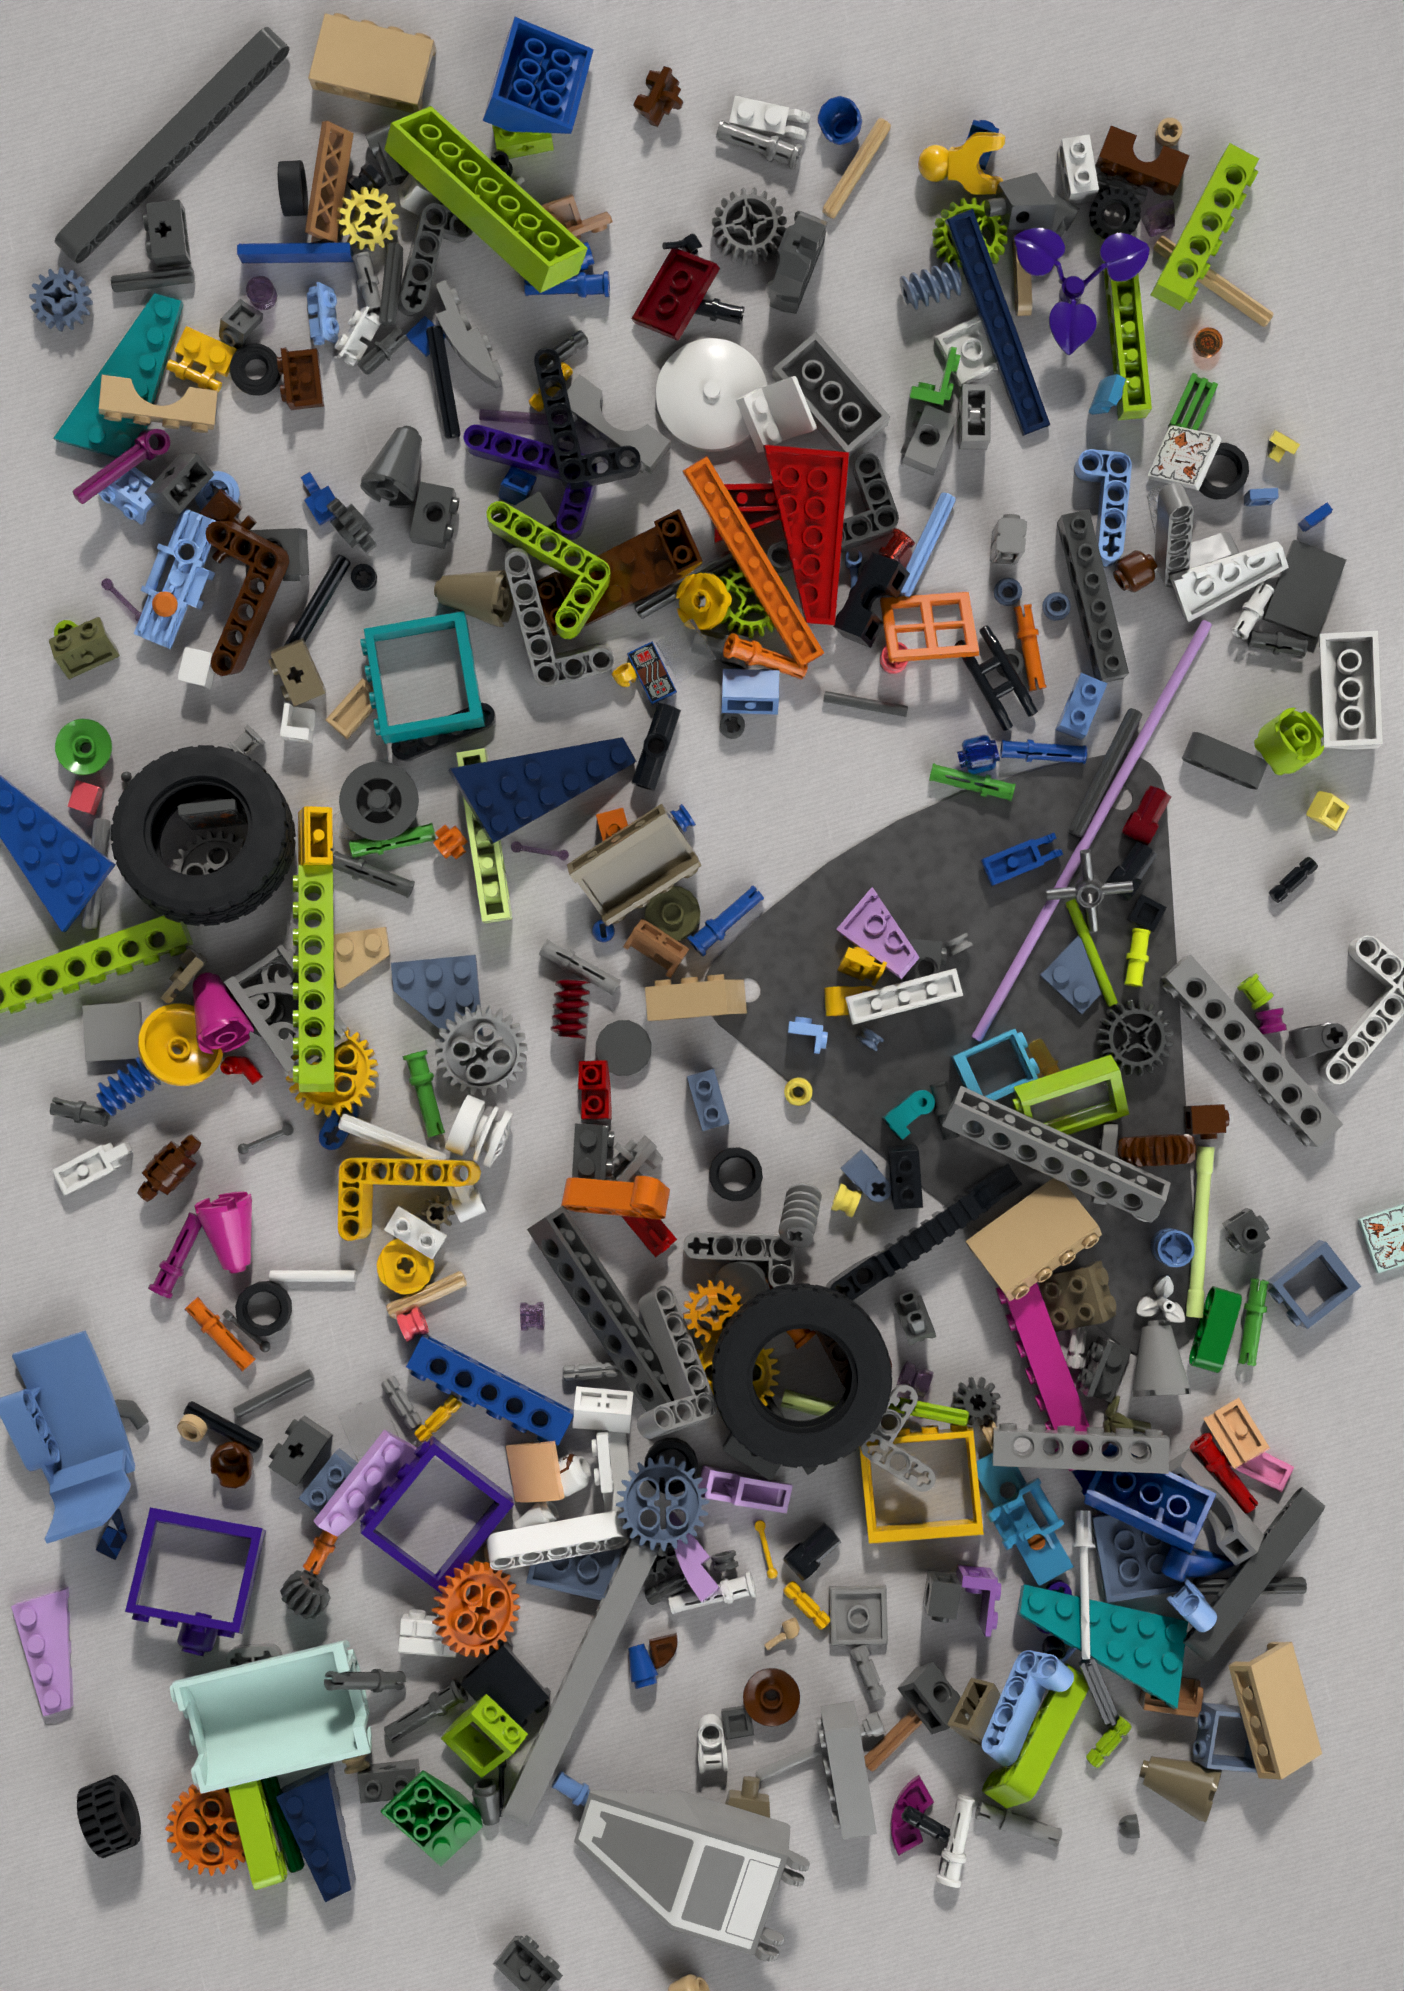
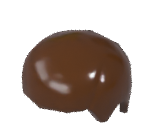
M226 1442L216 1447L210 1457L211 1474H215L219 1478L221 1486L236 1489L244 1486L251 1478L254 1459L251 1452L244 1445L237 1442Z

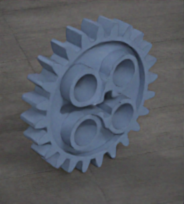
M660 1456L658 1464H654L650 1457L648 1458V1467L646 1468L640 1462L637 1463L639 1472L636 1474L629 1470L628 1473L632 1478L631 1481H621L627 1487L626 1491H617L618 1495L624 1497V1501L616 1503V1506L624 1508V1512L620 1513L618 1518H627V1522L622 1528L632 1527L633 1531L630 1538L632 1539L637 1535L641 1536L640 1546L646 1540L650 1541L651 1550L655 1548L656 1543H660L662 1551H665L667 1543L670 1542L673 1548L677 1549V1540L679 1539L683 1543L688 1544L686 1535L689 1533L696 1537L697 1533L693 1529L694 1526H704L699 1520V1516L708 1515V1512L701 1509L702 1505L709 1503V1500L701 1499V1495L708 1490L707 1488L699 1489L697 1486L703 1478L693 1479L692 1475L695 1472V1468L686 1472L684 1470L685 1461L678 1467L675 1466V1457L670 1459L669 1464H665L663 1456ZM660 1477L665 1479V1499L671 1501V1505L665 1509L666 1528L664 1530L660 1528V1508L654 1505V1501L660 1498ZM647 1480L652 1481L656 1486V1493L649 1498L642 1496L639 1491L641 1483ZM673 1480H680L685 1486L684 1493L679 1497L672 1496L669 1493L668 1486ZM674 1509H680L685 1513V1522L681 1526H674L669 1520V1514ZM645 1510H652L657 1516V1521L652 1527H645L640 1521V1515Z

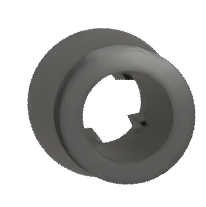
M494 1779L480 1780L474 1784L472 1796L483 1824L487 1826L497 1824L500 1821V1786L496 1784Z

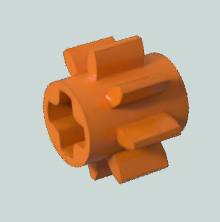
M444 825L435 832L438 839L433 843L445 859L451 855L454 859H458L466 853L463 846L468 841L456 825L451 829Z

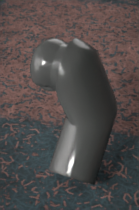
M115 1400L120 1417L129 1418L137 1430L149 1422L134 1401Z

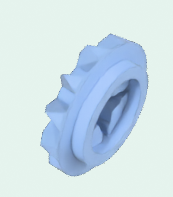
M213 471L215 475L195 496L196 503L202 510L214 495L212 485L219 490H225L237 503L241 494L238 484L232 476L225 472Z

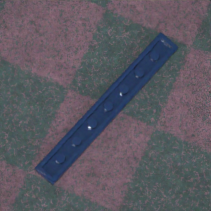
M971 209L945 220L1022 436L1050 426L1048 416L975 213Z

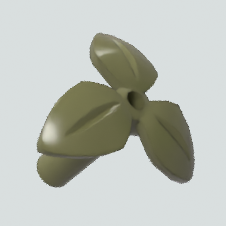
M1119 1395L1113 1398L1112 1403H1109L1105 1410V1415L1108 1419L1103 1421L1102 1428H1104V1432L1116 1433V1428H1130L1133 1431L1145 1433L1146 1429H1151L1149 1422L1130 1419L1116 1412L1120 1401Z

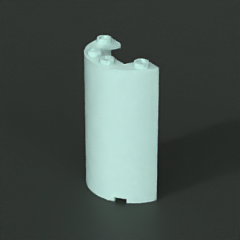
M347 1640L179 1679L172 1683L170 1686L172 1701L174 1703L177 1702L179 1711H183L185 1719H189L192 1729L189 1730L192 1746H196L198 1751V1758L191 1769L193 1782L195 1785H199L201 1794L371 1753V1727H366L369 1719L368 1715H370L366 1690L329 1691L324 1686V1679H332V1677H325L328 1671L338 1673L361 1672L354 1650H347V1647H350V1643Z

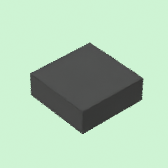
M744 1705L722 1709L726 1740L754 1735L752 1718L747 1713Z

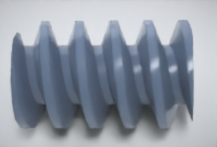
M955 260L952 261V267L949 263L944 262L941 265V270L936 265L931 267L930 273L926 269H922L920 271V278L915 272L910 274L909 281L905 276L900 277L903 298L906 304L911 303L915 310L918 309L919 300H922L926 307L929 306V297L931 296L936 303H939L940 293H943L947 300L950 299L951 290H954L957 296H961L962 281Z

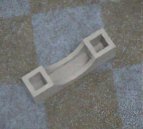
M580 374L567 390L574 423L578 421L584 425V431L592 438L597 440L600 437L606 441L608 449L628 445L635 447L639 451L641 458V469L639 472L643 473L645 470L652 474L671 448L668 438L648 424L633 431H624L611 426L601 412L602 390ZM626 456L630 459V465L633 466L636 460L631 456Z
M1189 1449L1169 1462L1170 1472L1216 1493L1207 1518L1214 1529L1218 1547L1233 1564L1237 1566L1255 1555L1259 1550L1264 1534Z

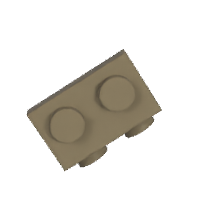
M1102 1261L1091 1262L1079 1269L1052 1274L1047 1280L1039 1283L1055 1332L1104 1323L1116 1316V1301L1110 1294L1108 1286L1109 1277L1106 1269L1103 1268Z

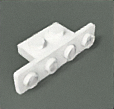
M597 1430L596 1439L592 1440L593 1457H598L599 1468H594L595 1485H601L605 1512H624V1508L616 1506V1503L624 1501V1497L618 1495L617 1491H626L627 1488L621 1481H631L628 1473L630 1468L626 1433Z

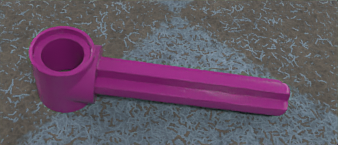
M161 429L143 430L134 440L135 445L72 491L75 499L80 504L86 503L143 460L151 461L156 456L166 453L170 448L169 435ZM153 434L158 439V446L155 450L149 444V439Z

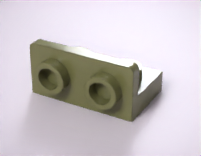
M100 617L86 621L49 639L53 657L68 679H72L120 656L117 647L107 634Z

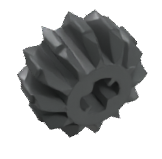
M968 1377L970 1386L966 1387L962 1382L958 1384L963 1392H953L952 1395L961 1401L953 1403L952 1406L953 1408L969 1412V1425H973L976 1417L979 1424L984 1425L985 1420L983 1416L987 1415L989 1419L993 1420L995 1416L990 1410H1000V1405L992 1401L998 1400L1001 1396L999 1393H991L995 1385L991 1382L985 1386L986 1379L984 1377L979 1378L977 1385L973 1377ZM979 1394L983 1402L981 1405L977 1404L978 1407L975 1408L970 1399L972 1396L976 1398L975 1395Z
M296 1570L294 1574L289 1576L280 1590L281 1599L288 1604V1609H292L295 1615L300 1614L304 1619H315L323 1612L331 1599L328 1593L329 1589L323 1585V1581L317 1579L315 1574L310 1575L306 1570L303 1572Z

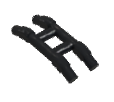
M986 625L979 632L994 657L980 665L975 656L961 658L972 674L1003 731H1007L1013 727V724L999 700L1001 697L1014 690L1028 717L1035 715L1038 710L990 627ZM959 640L955 646L965 645V641ZM1000 666L1008 681L993 689L985 674Z

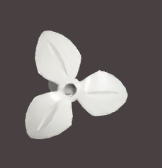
M1168 1275L1159 1278L1153 1287L1157 1299L1143 1298L1136 1308V1313L1141 1317L1149 1318L1153 1317L1157 1310L1161 1308L1164 1319L1174 1323L1185 1322V1314L1182 1307L1177 1302L1167 1299L1174 1292L1172 1279Z

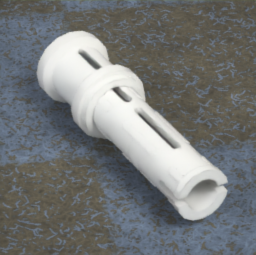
M746 1572L745 1576L731 1580L723 1578L720 1584H718L720 1589L703 1603L694 1591L670 1596L668 1600L672 1614L721 1601L731 1604L735 1599L747 1596L757 1597L751 1572Z
M961 1794L957 1796L947 1848H944L941 1852L943 1861L940 1874L936 1875V1881L949 1887H961L959 1878L962 1864L966 1863L967 1860L964 1849L976 1801L973 1797Z

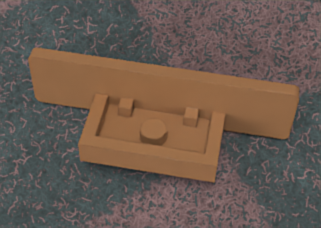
M572 194L541 205L577 239H580L581 234L588 231L592 233L601 232L607 228V224L613 222L608 212L581 220Z

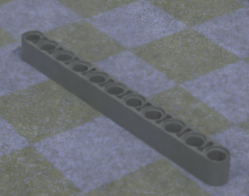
M269 27L262 28L61 229L55 238V244L76 264L83 262L287 57L290 47Z

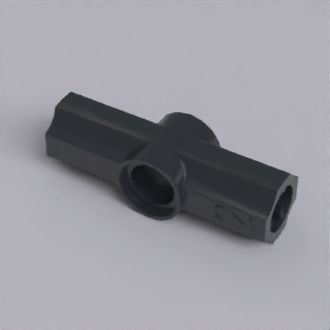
M657 704L647 737L644 740L632 784L655 791L665 758L669 753V746L681 713L680 709L668 704ZM654 740H659L664 744L663 751L658 754H654L648 749L649 744Z

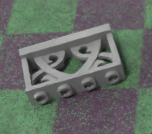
M281 944L276 950L235 977H230L224 983L292 1079L293 1066H299V1059L296 1061L292 1060L295 1056L293 1055V1037L288 1033V1038L283 1040L279 1037L281 1030L288 1029L296 1034L294 1038H299V1028H293V1024L287 1022H277L270 1026L266 1023L276 1008L274 994L293 997L292 984L295 977L299 980V973H293V956H296L292 949L286 951ZM283 964L288 968V975L286 977H280L277 970L274 976L276 983H269L268 972L273 965ZM259 974L262 975L264 984L254 985L245 989L241 987ZM310 974L306 977L308 981L315 982ZM264 995H268L269 1007L260 1009L258 1003L262 1000L266 1001ZM312 1000L306 1004V1007L314 1010V1003L318 1008L321 1006V1003ZM339 1016L334 1018V1048L348 1040L344 1033L348 1028ZM310 1028L306 1031L307 1035L309 1031L314 1035L321 1034L317 1028ZM316 1055L309 1056L306 1062L311 1064L320 1057Z

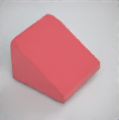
M76 780L67 807L95 816L104 789Z

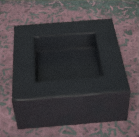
M1141 894L1127 920L1153 933L1167 907Z

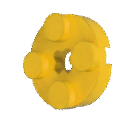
M710 573L688 575L681 582L676 593V599H679L680 607L677 608L679 618L686 626L692 629L711 630L719 625L732 602L731 595L727 592L722 580ZM699 596H705V606L700 608L701 601Z
M398 1238L389 1242L382 1249L377 1260V1273L381 1282L399 1294H412L421 1290L431 1280L435 1269L434 1258L433 1260ZM403 1257H407L408 1261H413L414 1266L410 1268V1273H405L404 1269L398 1268V1264L402 1263Z

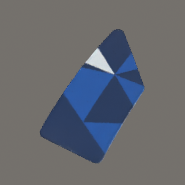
M120 1509L115 1511L96 1548V1551L113 1560L117 1559L127 1539V1532Z

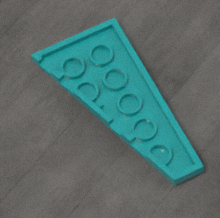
M154 293L53 438L55 441L118 458L135 445L134 440L143 430L147 429L148 425L133 423V419L122 418V421H110L104 419V415L99 414L102 375L130 378L138 395L145 401L154 404L184 305L181 300Z
M1025 1584L1022 1585L1017 1615L1045 1632H1050L1060 1638L1068 1646L1082 1652L1081 1598ZM1089 1599L1090 1656H1093L1098 1664L1116 1675L1131 1681L1151 1696H1156L1169 1707L1177 1709L1185 1652L1183 1640L1187 1635L1188 1621Z

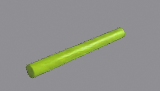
M1075 898L1065 902L1076 931L1082 939L1108 1007L1118 1003L1077 900Z

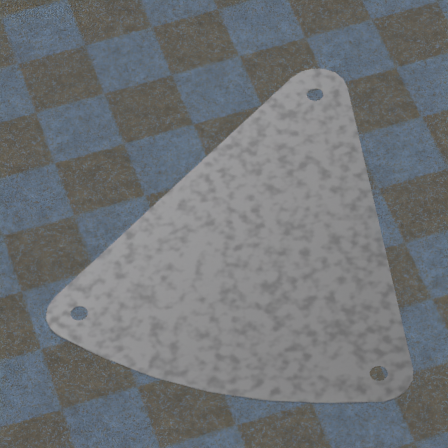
M1127 753L1123 754L1098 804V807L1101 804L1104 796L1106 795L1109 787L1111 786L1114 778L1116 777L1119 769L1121 768L1124 760L1126 759L1128 755ZM1105 755L1087 758L1085 764L1066 762L1002 779L1000 781L1016 784L1011 801L990 795L982 797L980 796L981 793L966 790L895 821L827 862L767 910L713 961L705 976V981H707V976L720 974H724L725 980L750 978L757 981L761 992L758 999L753 1002H746L747 1013L712 1016L718 1025L788 1081L796 1077L809 1081L813 1089L811 1099L889 1160L888 1146L916 1144L919 1149L921 1185L944 1205L947 1203L954 1204L953 1198L958 1195L966 1196L967 1193L965 1191L1008 1163L1022 1185L999 1200L986 1213L980 1214L978 1219L968 1222L978 1232L1053 1177L965 1136L960 1135V1137L943 1140L938 1116L934 1114L935 1106L930 1113L918 1116L906 1126L911 1133L903 1140L898 1139L882 1117L915 1091L926 1090L932 1094L930 1085L940 1082H948L951 1101H953L960 1086H963L950 1057L1011 1029H1016L1017 1033H1023L1028 1044L1025 1051L1029 1059H1035L1040 1073L1037 1074L1038 1079L1105 1057L1100 1056L1099 1052L1106 1049V1046H1098L1096 1044V1041L1104 1040V1035H1099L1096 1031L1097 1029L1106 1030V1026L1102 1025L1100 1020L1102 1018L1111 1020L1106 1013L1107 1010L1111 1009L1118 1014L1116 1004L1108 1007L1101 992V995L1084 1013L1079 1014L1039 976L1073 939L1079 936L1065 902L1075 898L1060 899L982 1042L971 1037L1047 901L1046 889H1053L1082 838L1072 835L1069 832V827ZM1140 757L1124 784V787L1128 788L1132 793L1130 806L1123 810L1111 807L1089 847L1092 853L1094 874L1104 884L1114 869L1122 864L1137 842L1121 832L1132 812L1136 811L1146 790L1151 785L1165 791L1161 776L1149 762ZM984 784V785H981V786H985V787H989V788H993V789H998L997 787H993V786H989V785H985V784ZM1167 806L1157 823L1159 827L1148 844V847L1157 854V857L1142 877L1141 885L1128 902L1117 894L1105 895L1097 906L1100 929L1096 932H1090L1118 1003H1121L1125 1010L1127 1000H1132L1135 1008L1137 1002L1143 1000L1145 1003L1144 1010L1149 1004H1154L1155 1009L1152 1014L1162 1010L1164 1014L1159 1019L1160 1022L1170 1020V1024L1165 1026L1164 1030H1172L1174 1033L1172 1036H1166V1041H1171L1174 1044L1173 1047L1164 1046L1163 1050L1168 1051L1170 1056L1168 1058L1159 1056L1163 1062L1161 1067L1152 1062L1154 1072L1148 1073L1145 1067H1143V1076H1137L1135 1068L1131 1076L1125 1074L1126 1066L1121 1071L1130 1115L1109 1121L1118 1124L1115 1157L1119 1159V1140L1124 1137L1185 1134L1184 1106H1186L1180 1003L1177 997L1173 999L1165 992L1162 987L1164 982L1160 979L1177 964ZM1055 833L1057 839L1037 847L1041 857L1055 849H1061L1063 852L1062 856L994 886L990 885L980 860L1033 838L1036 840ZM1081 863L1068 887H1075L1077 881L1082 876ZM873 887L907 939L943 941L942 948H947L946 964L941 965L940 972L956 968L963 996L854 1025L851 1023L850 1015L826 1016L824 988L870 986L874 989H879L903 982V978L900 979L886 968L875 986L871 985L872 980L865 978L861 981L837 971L848 947L854 949L856 946L841 936L836 929ZM1092 887L1083 890L1086 894H1093L1097 891ZM1143 894L1167 908L1155 931L1149 935L1147 949L1149 962L1145 963L1143 987H1132L1124 985L1128 966L1126 954L1130 953L1132 929L1144 928L1127 919L1137 899ZM1077 900L1083 918L1088 927L1086 907L1080 905ZM967 932V940L972 942L973 945L950 956L951 950L949 947H945L944 944ZM922 961L918 965V973L922 977L931 975L932 966L930 963ZM1130 1014L1123 1018L1126 1023L1133 1027H1138L1147 1021L1146 1018L1136 1014ZM795 1017L811 1018L812 1024L823 1025V1032H828L826 1049H820V1054H814L815 1036L787 1033L789 1021L795 1022ZM1117 1025L1113 1033V1042L1116 1050L1122 1042V1034L1118 1030L1119 1027ZM863 1026L884 1039L883 1043H878L877 1052L856 1039L857 1035L862 1034L861 1028ZM1152 1027L1147 1037L1152 1050H1154L1156 1044L1154 1027ZM1130 1032L1129 1037L1132 1038H1129L1130 1043L1128 1045L1140 1043L1141 1039H1138L1140 1038V1032ZM1009 1039L966 1058L983 1096L1026 1077ZM1135 1048L1122 1056L1133 1062L1147 1058L1144 1053H1140ZM1103 1081L1031 1105L1032 1117L1042 1122L1108 1100L1106 1083ZM798 1086L797 1088L804 1093L803 1088ZM1015 1092L995 1101L1014 1110L1012 1099L1016 1098ZM1101 1124L1070 1134L1069 1136L1097 1148ZM1190 1163L1138 1167L1171 1182L1167 1200L1161 1208L1159 1216L1152 1223L1138 1220L1131 1213L1109 1203L1107 1205L1092 1203L1090 1194L1066 1184L1098 1224L1102 1235L1094 1246L1089 1249H1082L1076 1254L1072 1262L1065 1266L1060 1265L1052 1271V1274L1079 1269L1091 1262L1102 1261L1103 1268L1106 1269L1109 1277L1108 1286L1110 1294L1116 1301V1316L1104 1323L1095 1325L1120 1345L1130 1348L1131 1352L1137 1355L1142 1327L1148 1326L1147 1321L1165 1320V1326L1171 1325L1178 1350L1189 1342L1197 1327L1198 1318L1186 1316L1191 1261L1185 1266L1170 1267L1157 1261L1152 1255L1150 1248L1151 1240L1155 1233L1165 1228L1183 1231L1191 1239L1193 1238L1194 1221ZM1168 1275L1172 1279L1174 1292L1167 1299L1177 1302L1182 1307L1185 1314V1322L1174 1323L1164 1319L1162 1309L1153 1318H1144L1136 1313L1138 1302L1143 1295H1155L1153 1287L1159 1278Z

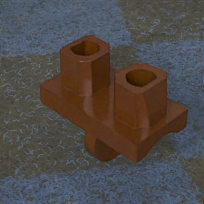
M664 66L661 72L650 70L645 84L652 91L649 96L638 95L633 104L636 111L645 116L649 123L655 127L659 126L664 114L669 115L672 108L680 110L683 106V100L678 97L681 88L678 87L680 82L672 75L671 68Z

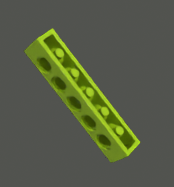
M1229 143L1150 294L1151 296L1179 311L1185 302L1191 304L1199 289L1194 285L1198 278L1203 280L1211 266V264L1207 263L1210 255L1215 257L1223 242L1219 237L1222 232L1227 233L1235 219L1231 216L1234 208L1239 210L1247 194L1243 193L1246 185L1251 187L1259 172L1254 168L1260 158ZM1227 179L1233 180L1235 182V185L1229 183ZM1215 202L1221 203L1224 208L1218 207ZM1202 225L1210 227L1212 231L1205 230ZM1190 248L1196 249L1200 255L1194 254ZM1178 272L1185 273L1188 278L1181 277Z
M1105 268L1103 273L1113 375L1119 374L1126 378L1123 386V395L1117 403L1118 421L1146 418L1152 410L1139 273L1127 281L1119 282L1113 281L1108 275L1107 268Z

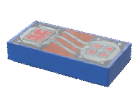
M653 641L627 653L651 705L677 693Z

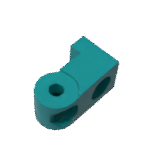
M915 1091L883 1116L882 1119L898 1139L903 1140L911 1133L906 1126L918 1116L930 1113L934 1109L935 1099L929 1091Z

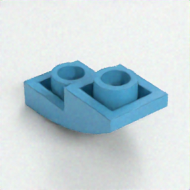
M1115 374L1102 379L1097 386L1088 413L1092 415L1109 413L1112 406H1116L1123 395V386L1126 378Z

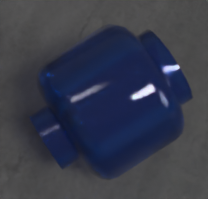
M987 735L964 740L962 742V751L957 752L961 768L967 767L968 772L972 775L993 770L996 767V762L1000 761L995 739L990 740Z

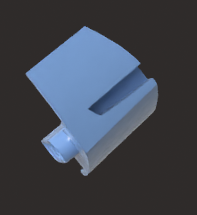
M85 1330L13 1353L12 1358L20 1372L26 1389L0 1397V1417L25 1467L29 1471L42 1468L50 1485V1495L54 1502L55 1511L45 1536L47 1544L104 1525L124 1501L130 1489L131 1483L126 1474L135 1471L134 1458L118 1408L102 1366Z

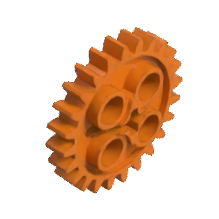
M474 1561L473 1565L464 1563L463 1570L454 1568V1578L445 1576L448 1585L446 1587L439 1585L438 1588L442 1592V1596L433 1598L436 1602H439V1607L431 1609V1612L437 1613L439 1616L432 1621V1624L441 1626L435 1633L438 1636L444 1637L441 1642L442 1644L450 1646L449 1650L456 1653L459 1652L463 1656L471 1655L478 1657L479 1653L489 1655V1647L498 1650V1640L507 1642L504 1633L506 1631L514 1632L510 1622L518 1621V1618L513 1615V1611L520 1609V1606L513 1603L520 1596L511 1592L516 1587V1584L509 1581L510 1574L502 1572L503 1570L492 1569L488 1562L483 1564L482 1562ZM470 1587V1593L466 1597V1591ZM494 1593V1599L490 1603L491 1595ZM462 1615V1621L458 1625V1619ZM485 1621H486V1627H485V1629L482 1631V1626H483V1624H484Z
M193 1784L190 1785L188 1788L189 1794L182 1791L179 1795L180 1801H175L171 1806L175 1811L170 1812L167 1816L169 1820L173 1821L165 1828L166 1831L173 1832L168 1837L167 1842L176 1843L171 1852L177 1853L180 1851L182 1853L178 1860L179 1863L186 1859L189 1860L188 1870L192 1869L194 1865H198V1874L200 1875L205 1868H209L210 1876L214 1875L218 1867L222 1875L226 1873L228 1865L235 1870L238 1866V1860L244 1863L246 1858L240 1833L232 1832L227 1826L228 1822L237 1823L228 1787L201 1794L200 1789L198 1790ZM207 1802H216L219 1805L220 1811H211L207 1806ZM195 1809H199L200 1813L195 1812ZM187 1822H195L199 1827V1832L190 1831L187 1827ZM215 1823L218 1828L211 1830L209 1825L211 1826ZM226 1841H230L232 1845H228ZM213 1842L217 1844L220 1851L216 1853L211 1852L207 1848V1843Z

